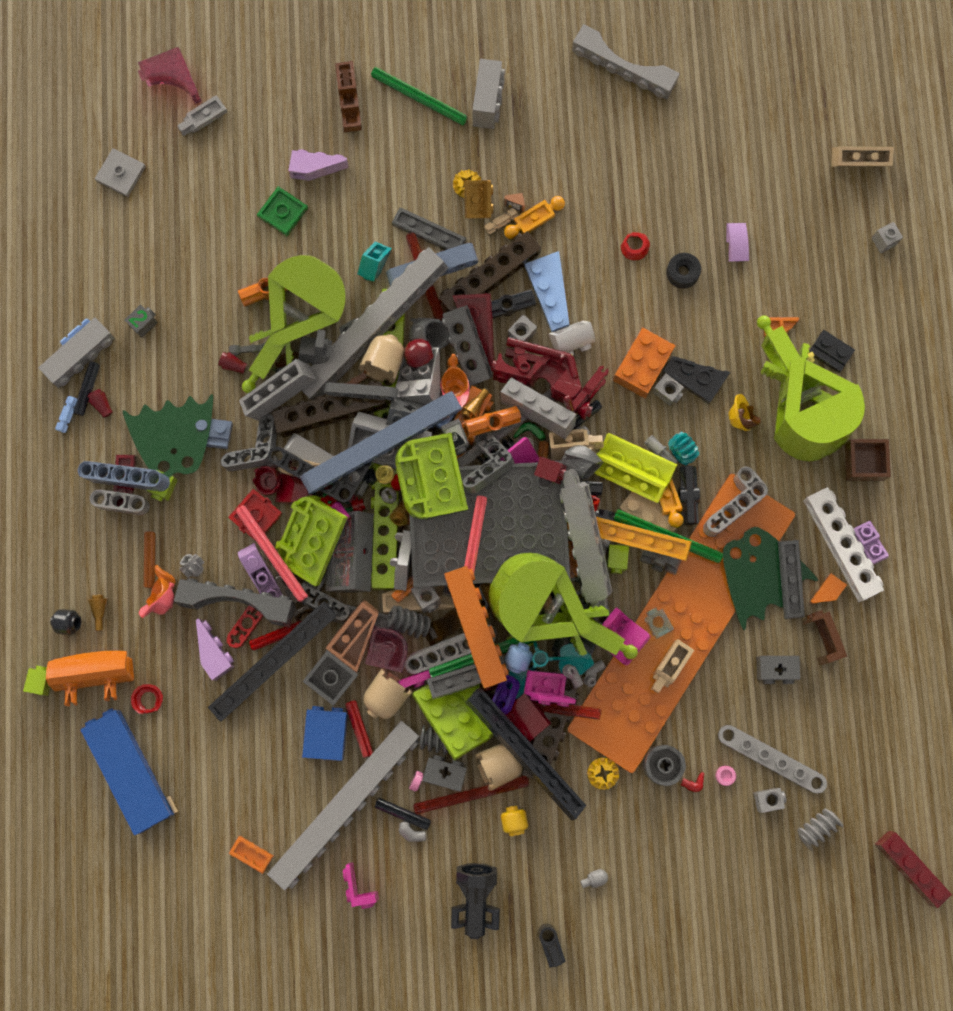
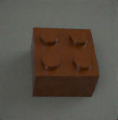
M850 439L844 444L846 481H885L891 477L889 439Z

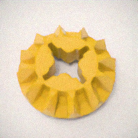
M468 169L465 171L461 170L458 174H455L453 189L456 194L464 198L463 180H481L477 172Z
M598 758L588 767V779L595 788L606 790L613 787L618 781L619 769L615 762L610 759ZM600 765H602L605 771H611L606 775L607 782H605L603 777H595V775L601 772Z

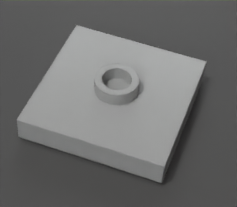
M112 149L96 175L95 180L128 197L146 166L144 163L116 149Z

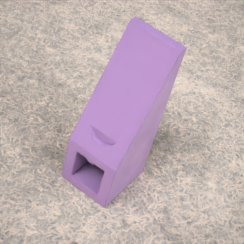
M302 149L298 151L292 150L289 174L292 179L310 181L348 168L347 158L338 154L331 156L323 152L309 153Z
M253 543L238 552L239 559L259 593L267 592L272 594V597L279 598L282 593L256 544Z
M198 618L196 625L200 662L211 680L216 681L234 668L232 664L234 659L228 652L225 653L223 651L221 640L211 634L212 628L209 623Z

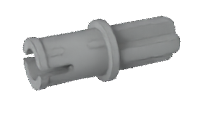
M653 435L644 442L654 454L677 464V460L666 450L667 446H663Z

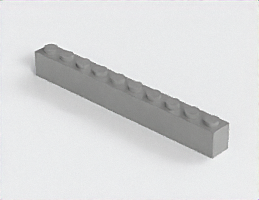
M429 247L423 250L418 255V258L405 268L404 273L400 277L395 278L391 286L386 291H383L372 305L365 309L361 317L355 319L351 327L346 332L340 334L338 340L331 346L330 359L322 364H312L311 369L316 380L302 391L311 400L318 396H324L325 383H336L366 353L371 341L377 336H382L448 269L445 262Z
M401 721L267 875L284 891L288 887L293 889L300 881L297 877L302 871L305 874L313 866L311 861L315 856L321 857L327 850L324 846L329 840L332 843L340 835L338 830L343 825L345 827L348 826L354 819L351 815L356 810L358 812L362 810L367 804L364 800L369 795L372 797L380 789L378 784L382 780L387 781L394 773L391 769L396 764L400 766L407 758L404 754L409 749L413 751L420 743L418 741L420 736Z

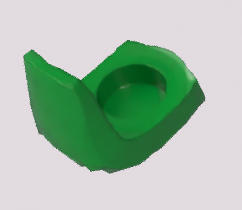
M530 422L523 423L513 435L516 439L525 431H529L539 441L546 439V434L538 426Z

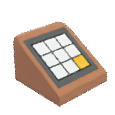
M523 193L504 196V206L514 208L523 213L525 211Z

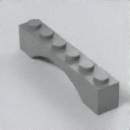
M584 24L573 41L572 51L576 55L589 59L595 65L605 67L609 72L622 76L626 81L638 84L640 88L653 92L657 97L668 99L678 81L680 73L664 65L640 66L618 57L605 44L600 32Z

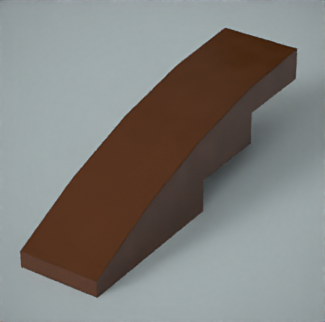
M353 61L335 63L344 133L361 131L362 124Z

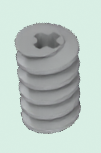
M826 808L822 810L823 815L818 813L816 819H810V824L805 823L804 829H797L800 839L811 851H813L811 844L816 847L819 846L818 839L823 843L825 842L824 834L829 838L831 837L829 830L836 833L838 832L836 825L841 828L844 827L840 819Z

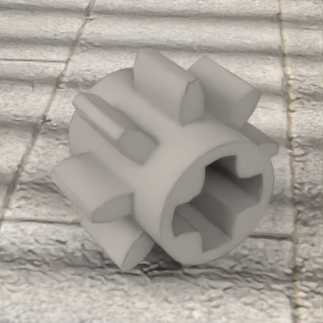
M187 554L181 559L180 564L182 567L179 570L187 578L190 576L197 577L203 572L204 568L202 565L205 562L197 554L193 556Z

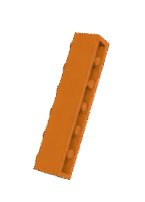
M464 566L444 573L483 688L507 681L508 670L505 663L501 664L499 657L502 656L499 645H494L492 638L495 637L492 625H487L486 619L489 616L485 606L481 607L479 602L482 596L479 588L474 587L473 581L476 579L473 570H468V567Z

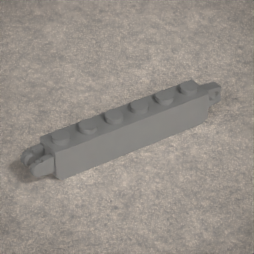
M570 469L564 473V487L560 488L559 495L565 507V521L569 524L568 536L574 546L572 553L578 564L577 575L582 582L581 593L585 597L586 603L590 602L591 607H600L602 605L607 609V597L612 593V586L590 488L587 483H580L576 470Z

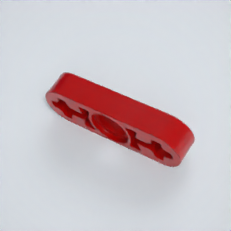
M248 606L227 635L228 645L233 648H241L264 615L257 611L255 615L259 617L256 620L252 615L248 614L250 611L254 613L256 609ZM245 618H251L253 621V625L249 629H245L242 626ZM238 627L242 631L247 632L246 635H240V643L233 644L232 636H238L240 631H237Z

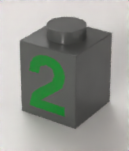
M141 304L125 319V322L141 338L158 323L154 318L156 314L149 307L145 309Z

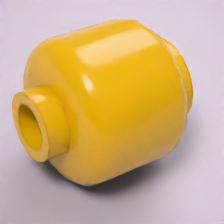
M518 805L506 807V812L501 814L503 831L509 833V836L524 834V830L528 828L526 811L518 809Z

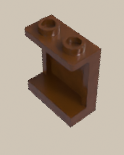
M820 610L807 615V620L803 621V624L815 622L827 655L817 658L819 665L828 664L847 657L830 611L823 613Z

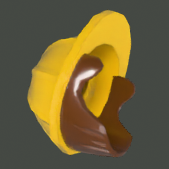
M742 394L735 396L734 404L728 416L733 427L743 431H750L761 423V418L754 415V406L749 405L747 399Z

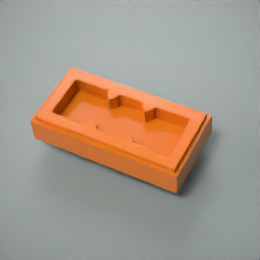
M238 836L229 852L230 855L264 874L274 857L271 853L242 836Z

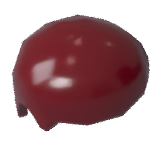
M424 339L410 341L404 348V357L407 364L414 368L427 364L433 358L430 343Z
M260 466L254 470L255 477L252 482L256 486L257 491L262 495H272L280 489L282 478L277 469L271 466Z

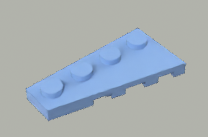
M559 251L524 264L551 332L569 326Z

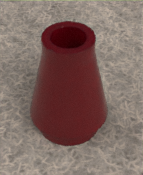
M223 352L218 362V366L222 367V369L244 374L248 365L230 352Z
M97 389L87 396L88 402L103 418L113 413L106 394L101 389Z

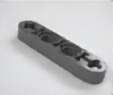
M328 382L325 383L324 394L338 397L394 401L397 400L398 389L386 386Z

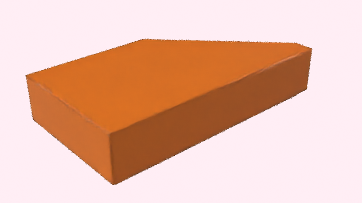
M769 317L772 330L783 326L786 333L799 321V317Z
M831 573L809 603L835 601L847 584Z

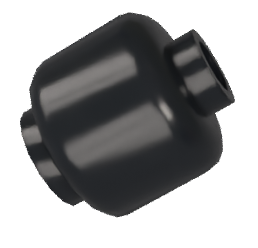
M60 609L51 617L50 624L53 631L57 634L74 635L80 629L82 620L76 611Z

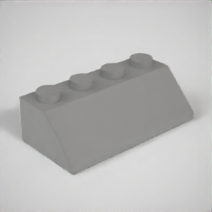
M358 412L352 423L348 448L388 427L389 425H386L387 419ZM424 431V433L410 440L430 437L432 432ZM405 443L374 459V463L388 465L396 469V453Z

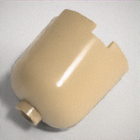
M393 335L375 337L360 363V370H366V376L383 383L385 379L389 380L390 383H394L404 359V347L397 337Z
M383 668L379 671L363 696L364 704L368 708L367 713L375 719L378 716L383 719L393 717L413 693L411 688L406 690V688L397 683L398 680H401L391 672L386 675V670Z
M502 743L474 754L475 759L479 758L480 764L477 767L484 783L489 782L488 789L490 791L516 779L522 773L523 766Z

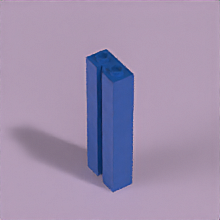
M112 708L102 713L103 717L96 720L94 718L87 721L85 727L80 730L135 836L174 814L121 710H113Z

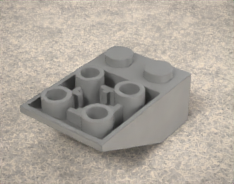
M439 347L432 348L433 358L421 367H410L404 357L396 384V389H398L397 398L429 404L440 397Z

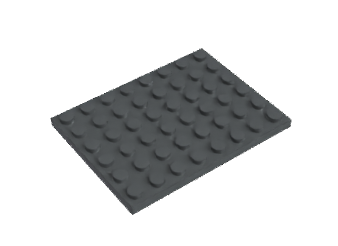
M538 462L517 463L477 493H468L463 485L468 506L466 511L428 519H418L409 514L413 587L445 586L447 582L444 573L464 567L476 497L479 495L487 497L474 571L476 580L473 581V584L492 583L502 564L512 556L521 553H537L553 559L565 567L570 578L567 522L564 518V503L561 502L559 495L560 488L564 487L563 481L561 484H557L535 476L534 473ZM481 465L460 466L462 484L464 478ZM493 470L486 471L484 475L491 474Z

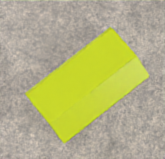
M608 433L603 442L604 447L596 453L603 461V464L594 474L659 503L678 464Z

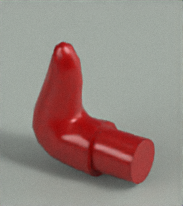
M704 772L699 774L696 782L683 778L680 785L689 791L700 792L703 789Z

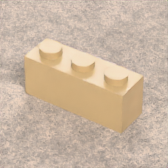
M894 147L832 148L831 167L893 166Z

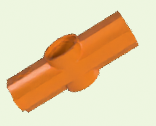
M262 278L257 284L238 290L244 307L263 299L269 300V291H263V288L268 286V278Z
M517 406L465 420L462 427L466 437H472L519 423L521 414ZM491 417L494 419V424L492 426L489 422Z

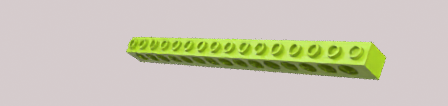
M405 313L393 324L396 327L393 331L387 330L383 334L385 336L393 335L397 337L403 347ZM397 375V378H396L395 382H394L391 386H386V387L396 388V384H397V380H398V375ZM390 408L374 412V415L384 418L389 414ZM374 463V471H376L382 465ZM378 480L372 485V490H375V497H371V509H374L371 585L373 590H395V567L390 565V559L397 558L398 540L395 539V534L398 533V525H395L390 520V514L399 504V491H396L397 499L394 503H385L380 493L386 488H392L391 482L381 484ZM383 508L390 510L389 515L386 517L379 515ZM382 527L389 529V533L386 536L379 535V530ZM380 547H388V553L380 555L378 553ZM386 565L388 567L387 573L379 574L377 571L379 566Z

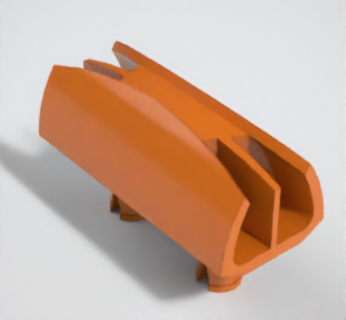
M98 651L62 657L48 661L46 681L53 691L65 690L64 705L70 707L71 702L75 706L78 705V688L104 685V700L110 701L111 696L115 701L117 700L116 684L134 681L133 660L127 657V651Z

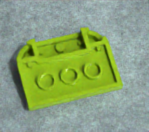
M451 433L410 440L397 451L395 464L404 505L410 516L418 519H428L468 510Z
M306 496L294 501L291 505L293 512L282 539L276 542L275 549H278L279 555L291 572L312 585L319 586L348 517L320 501V497Z
M427 684L413 692L412 697L454 760L493 737L494 734L465 703L472 693L479 688V685L433 700L429 685Z

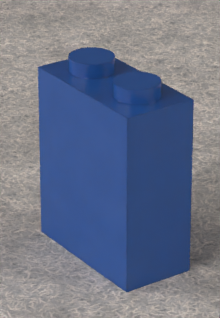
M312 706V710L307 709L302 758L344 760L348 713L343 712L344 708H332V711H324V707Z

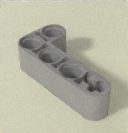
M742 467L734 476V483L741 493L704 523L703 531L707 536H717L766 496L768 488L752 468ZM740 474L746 475L748 481L743 480ZM753 489L759 490L760 496L754 494ZM739 500L744 501L746 503V507H742L739 504ZM724 511L731 513L732 518H727L724 515ZM719 521L720 524L717 527L711 528V525Z

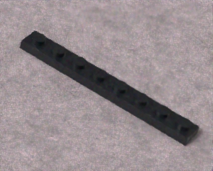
M325 601L322 602L208 706V709L220 722L223 721L337 617L336 613Z
M480 687L476 689L465 703L570 820L577 819L587 805Z

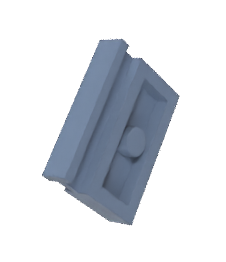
M211 419L206 447L228 450L233 427L232 421ZM205 420L197 421L196 428L199 431L205 430L207 422Z

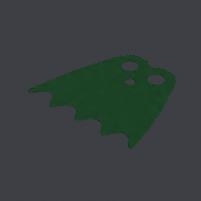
M213 394L203 404H198L189 396L182 407H175L167 400L160 411H153L148 405L144 404L140 414L137 416H132L123 410L122 413L130 435L148 469L158 470V464L161 461H167L170 464V468L162 474L168 478L174 473L185 475L198 470L205 453L210 432ZM199 420L207 422V428L203 431H199L196 428V423ZM176 448L177 453L171 454V449ZM186 456L192 457L194 461L193 465L189 468H185L181 464L182 459Z
M752 527L745 531L744 536L740 540H732L723 548V563L727 583L743 630L746 629V622L749 616L753 615L764 620L765 609L769 604L783 607L778 540L759 527ZM753 534L760 536L761 543L759 546L754 547L750 544L749 539ZM738 547L741 550L742 555L739 559H733L730 556L732 548ZM752 555L756 557L755 562L750 561ZM800 560L802 581L805 579L818 581L813 572Z

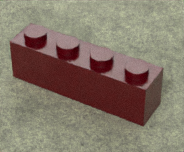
M888 831L875 843L877 848L930 906L939 908L952 896L949 890L896 832Z

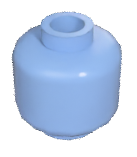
M522 642L510 645L504 658L506 668L515 673L527 671L533 657V653L529 650L530 647Z

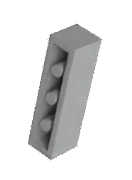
M93 318L38 368L57 388L66 385L74 374L81 372L86 363L94 360L103 348L109 347L115 338L96 318Z
M295 359L241 398L239 402L245 416L259 421L261 417L269 414L313 383L316 378L309 364Z
M510 378L501 390L502 404L509 408L517 406L520 414L564 439L567 438L576 425L575 413L513 378Z

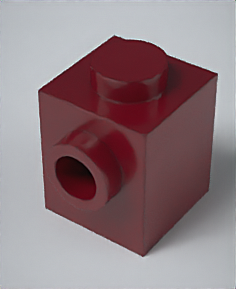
M540 456L534 475L561 484L564 480L563 477L567 471V466Z

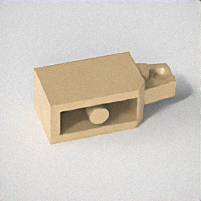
M585 429L572 430L566 439L553 432L549 433L553 461L562 460L565 451L575 445H584L592 451L604 447L602 435H588Z
M675 640L653 673V678L656 681L651 689L659 693L663 686L668 688L670 684H673L694 650L680 640Z

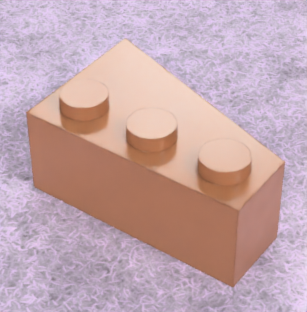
M364 599L326 646L329 652L355 672L358 671L379 612Z

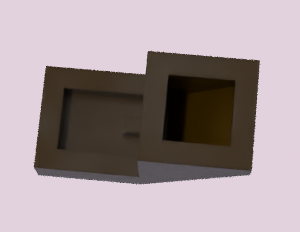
M456 608L443 617L431 622L429 631L425 636L430 646L462 628Z

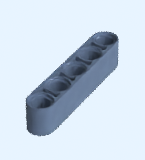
M466 243L436 253L448 266V269L441 276L474 266L478 263L472 243ZM414 261L387 270L386 275L389 285L391 286L392 281L400 277L404 273L405 268Z
M84 461L78 467L79 476L93 483L153 491H165L170 485V480L166 475L152 469Z

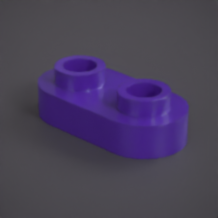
M510 675L506 676L507 681L498 684L492 699L505 715L511 711L520 688L518 679Z

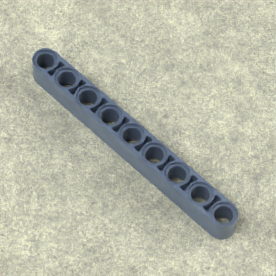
M453 391L307 471L300 476V479L308 493L313 494L461 411L462 407Z

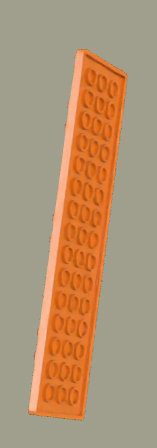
M730 474L689 537V539L722 553L727 543L732 540H740L744 536L745 531L752 527H759L780 541L794 519L795 513L766 495L759 503L717 536H707L703 531L704 523L741 493L734 483L735 474ZM753 489L754 494L760 496L759 490ZM739 500V504L742 507H746V503ZM724 511V515L727 518H732L731 513ZM719 521L711 525V528L717 527L720 524ZM753 534L749 542L752 546L756 547L760 545L761 538L759 535ZM734 547L730 551V556L733 559H739L742 555L738 547ZM689 551L687 561H681L676 575L668 572L665 574L635 621L638 626L650 634V639L629 665H624L616 657H612L567 728L570 734L629 773H633L637 769L735 613L723 558L720 563H716ZM752 555L750 561L755 562L756 557ZM678 639L692 648L694 652L673 684H670L668 688L663 686L660 692L656 693L651 689L656 681L653 678V673L673 642Z

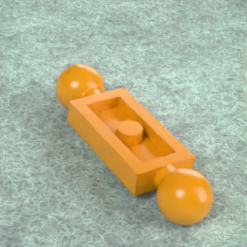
M555 196L551 199L550 204L543 200L514 218L516 225L510 224L506 226L504 235L508 239H514L519 234V231L522 234L526 231L530 233L554 218L555 213L553 210H562L565 206L564 199L561 196Z
M671 479L659 501L663 516L670 514L668 517L669 525L673 528H678L683 524V516L677 513L682 511V505Z

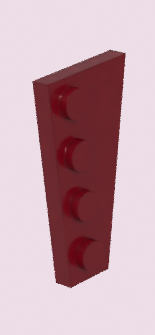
M491 293L453 295L457 309L468 305L491 368L493 360H495ZM472 359L474 368L476 369L477 363L475 360Z

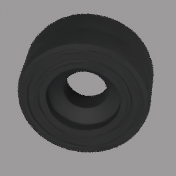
M679 253L669 261L666 270L667 278L677 288H689L698 281L701 274V264L694 255ZM685 266L688 268L689 273L682 275L679 272V268Z

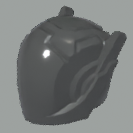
M410 319L413 322L409 333L410 341L424 339L430 343L432 348L439 347V349L450 343V333L439 319Z
M584 445L572 446L565 451L561 460L567 466V471L570 469L577 471L580 482L588 479L603 464L599 456Z

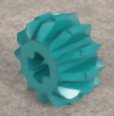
M677 433L668 442L669 450L681 464H691L699 456L698 447L687 433Z

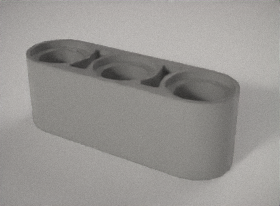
M95 490L90 495L91 504L101 510L144 515L150 508L149 502L140 495L106 490ZM104 496V502L98 504V498ZM123 498V504L117 507L116 502L118 499ZM138 501H142V507L140 509H135L136 503Z

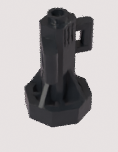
M467 863L457 866L456 884L459 885L463 892L466 903L451 907V928L465 927V935L469 936L470 939H480L481 936H484L485 927L499 930L500 908L486 904V898L494 886L497 885V868L480 863ZM465 911V919L459 921V912ZM486 912L492 913V922L485 920Z

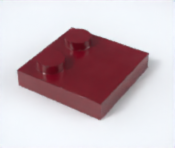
M526 694L519 697L514 702L511 711L506 714L507 718L529 742L552 724L535 701L531 700V696Z

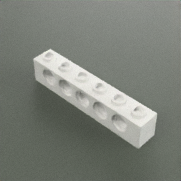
M827 487L808 496L803 501L857 601L861 602L883 591V582L873 571V563L869 558H866L863 545L855 538V531L850 524L848 525L844 510L838 507L834 492ZM823 505L829 507L830 514L823 512ZM832 522L839 525V531L833 530ZM842 539L848 542V548H844L841 545ZM851 556L858 560L857 566L851 563ZM861 573L866 575V583L860 580Z

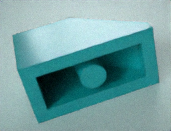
M374 242L362 255L357 275L362 276L365 280L375 281L381 274L392 248Z

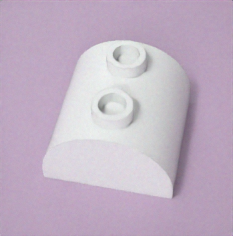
M580 321L548 334L554 349L568 352L574 355L573 350L579 348L581 351L592 348L591 344L595 342L594 331L591 322Z

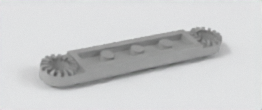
M725 725L719 729L718 739L720 742L813 793H822L826 789L827 780L822 774L731 725ZM727 729L733 733V739L730 741H726L723 738V732ZM815 777L819 778L822 782L821 787L818 789H814L811 785V781Z

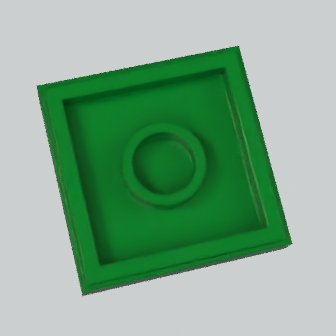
M278 186L256 215L285 236H288L308 210V205Z

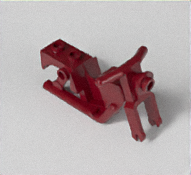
M508 337L506 346L514 349L507 348L505 357L513 358L512 362L515 368L506 364L502 359V354L499 353L497 361L493 360L491 371L494 372L493 380L507 383L510 378H513L523 385L532 388L540 378H543L550 384L551 397L564 403L566 409L577 414L578 412L583 420L586 417L590 418L592 406H589L590 401L601 387L605 385V377L609 373L608 369L605 372H601L604 366L598 367L595 374L582 389L575 359L572 354ZM525 351H528V352H531V353H535V354H539V355H543V356L541 357V356H537V355L525 353ZM529 363H533V364H534V366H533L531 369H530V364H529Z

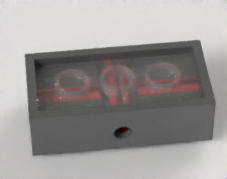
M361 511L347 512L350 517L344 525L327 566L326 591L337 593L371 592L374 514Z

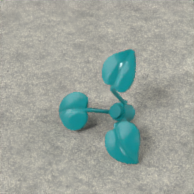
M536 641L533 643L536 651L532 657L534 665L531 669L528 668L527 670H535L537 666L543 667L548 661L560 660L559 669L561 672L563 667L569 664L575 666L579 675H582L594 665V661L588 652L586 655H579L575 651L576 648L573 644L564 645L560 649L561 657H549L546 651L539 650ZM509 671V675L516 677L520 683L516 699L524 694L527 671L521 673Z

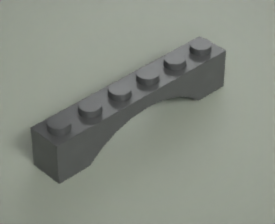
M187 578V580L180 579L174 602L178 606L196 610L216 602L231 601L243 603L258 610L271 624L289 628L296 606L291 598L287 596L272 597V594L267 592L256 594L253 590L243 588L242 591L235 590V587L230 585L219 587L217 584L209 581L203 584L198 583V580L193 578Z

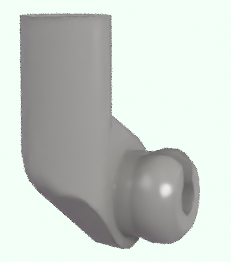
M602 660L594 663L592 667L585 671L584 683L587 686H595L597 673L606 668Z
M569 664L565 665L562 671L563 675L571 680L574 688L582 686L583 682L576 667Z
M406 821L400 823L399 833L407 841H426V831L414 832L410 828V823Z

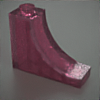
M179 46L138 62L140 70H138L139 76L142 81H146L148 87L156 84L174 85L188 93L195 104L202 102Z

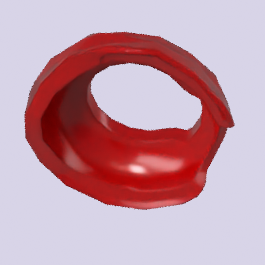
M639 232L628 234L621 244L622 254L630 260L643 259L650 249L648 237ZM631 236L638 237L642 240L643 245L640 249L633 250L629 247L627 240Z
M151 684L138 686L131 695L132 708L139 714L158 711L163 702V694L160 689ZM146 692H151L156 697V702L152 709H146L141 703L142 695Z

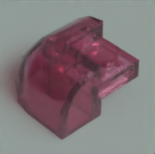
M374 625L365 664L403 673L408 653L406 639L395 630Z

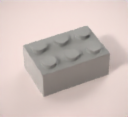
M480 59L472 110L474 127L494 129L495 122L499 123V110L502 103V89L504 88L505 69H502V61Z

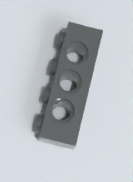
M468 305L444 313V318H442L443 325L450 333V344L452 347H455L458 364L462 366L463 372L469 381V386L492 378L493 373ZM458 323L463 325V333L457 331L456 326ZM464 341L470 344L469 351L463 348ZM470 359L476 361V369L470 367Z

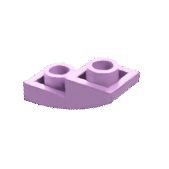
M727 223L726 242H729V261H749L746 223Z
M871 521L853 528L857 541L861 542L864 547L866 558H869L873 565L888 558L889 554L880 542V536Z

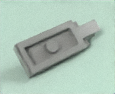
M216 95L188 112L183 119L184 122L177 125L183 136L191 131L194 133L226 114L227 109Z

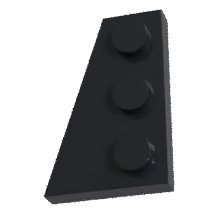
M675 356L671 358L662 372L664 375L668 374L685 389L710 404L731 373L725 370L714 369L711 366L699 365L693 361Z

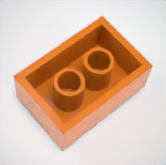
M642 327L618 368L613 381L646 399L676 345Z

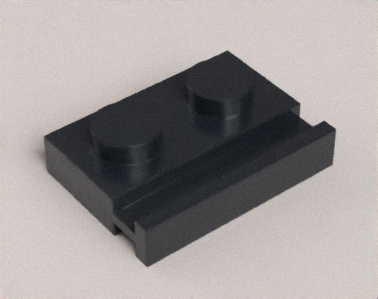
M823 329L809 351L814 353V358L840 373L855 349Z

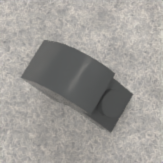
M318 330L317 338L302 336L299 350L300 361L310 364H322L330 359L332 341L325 338L326 331Z

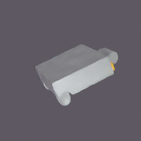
M404 530L403 533L398 532L395 534V539L401 541L398 559H390V565L395 567L394 589L406 591L412 555L410 531Z

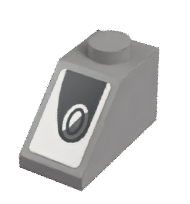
M459 418L441 426L442 434H452L456 455L465 453L467 451L466 448H469V442Z

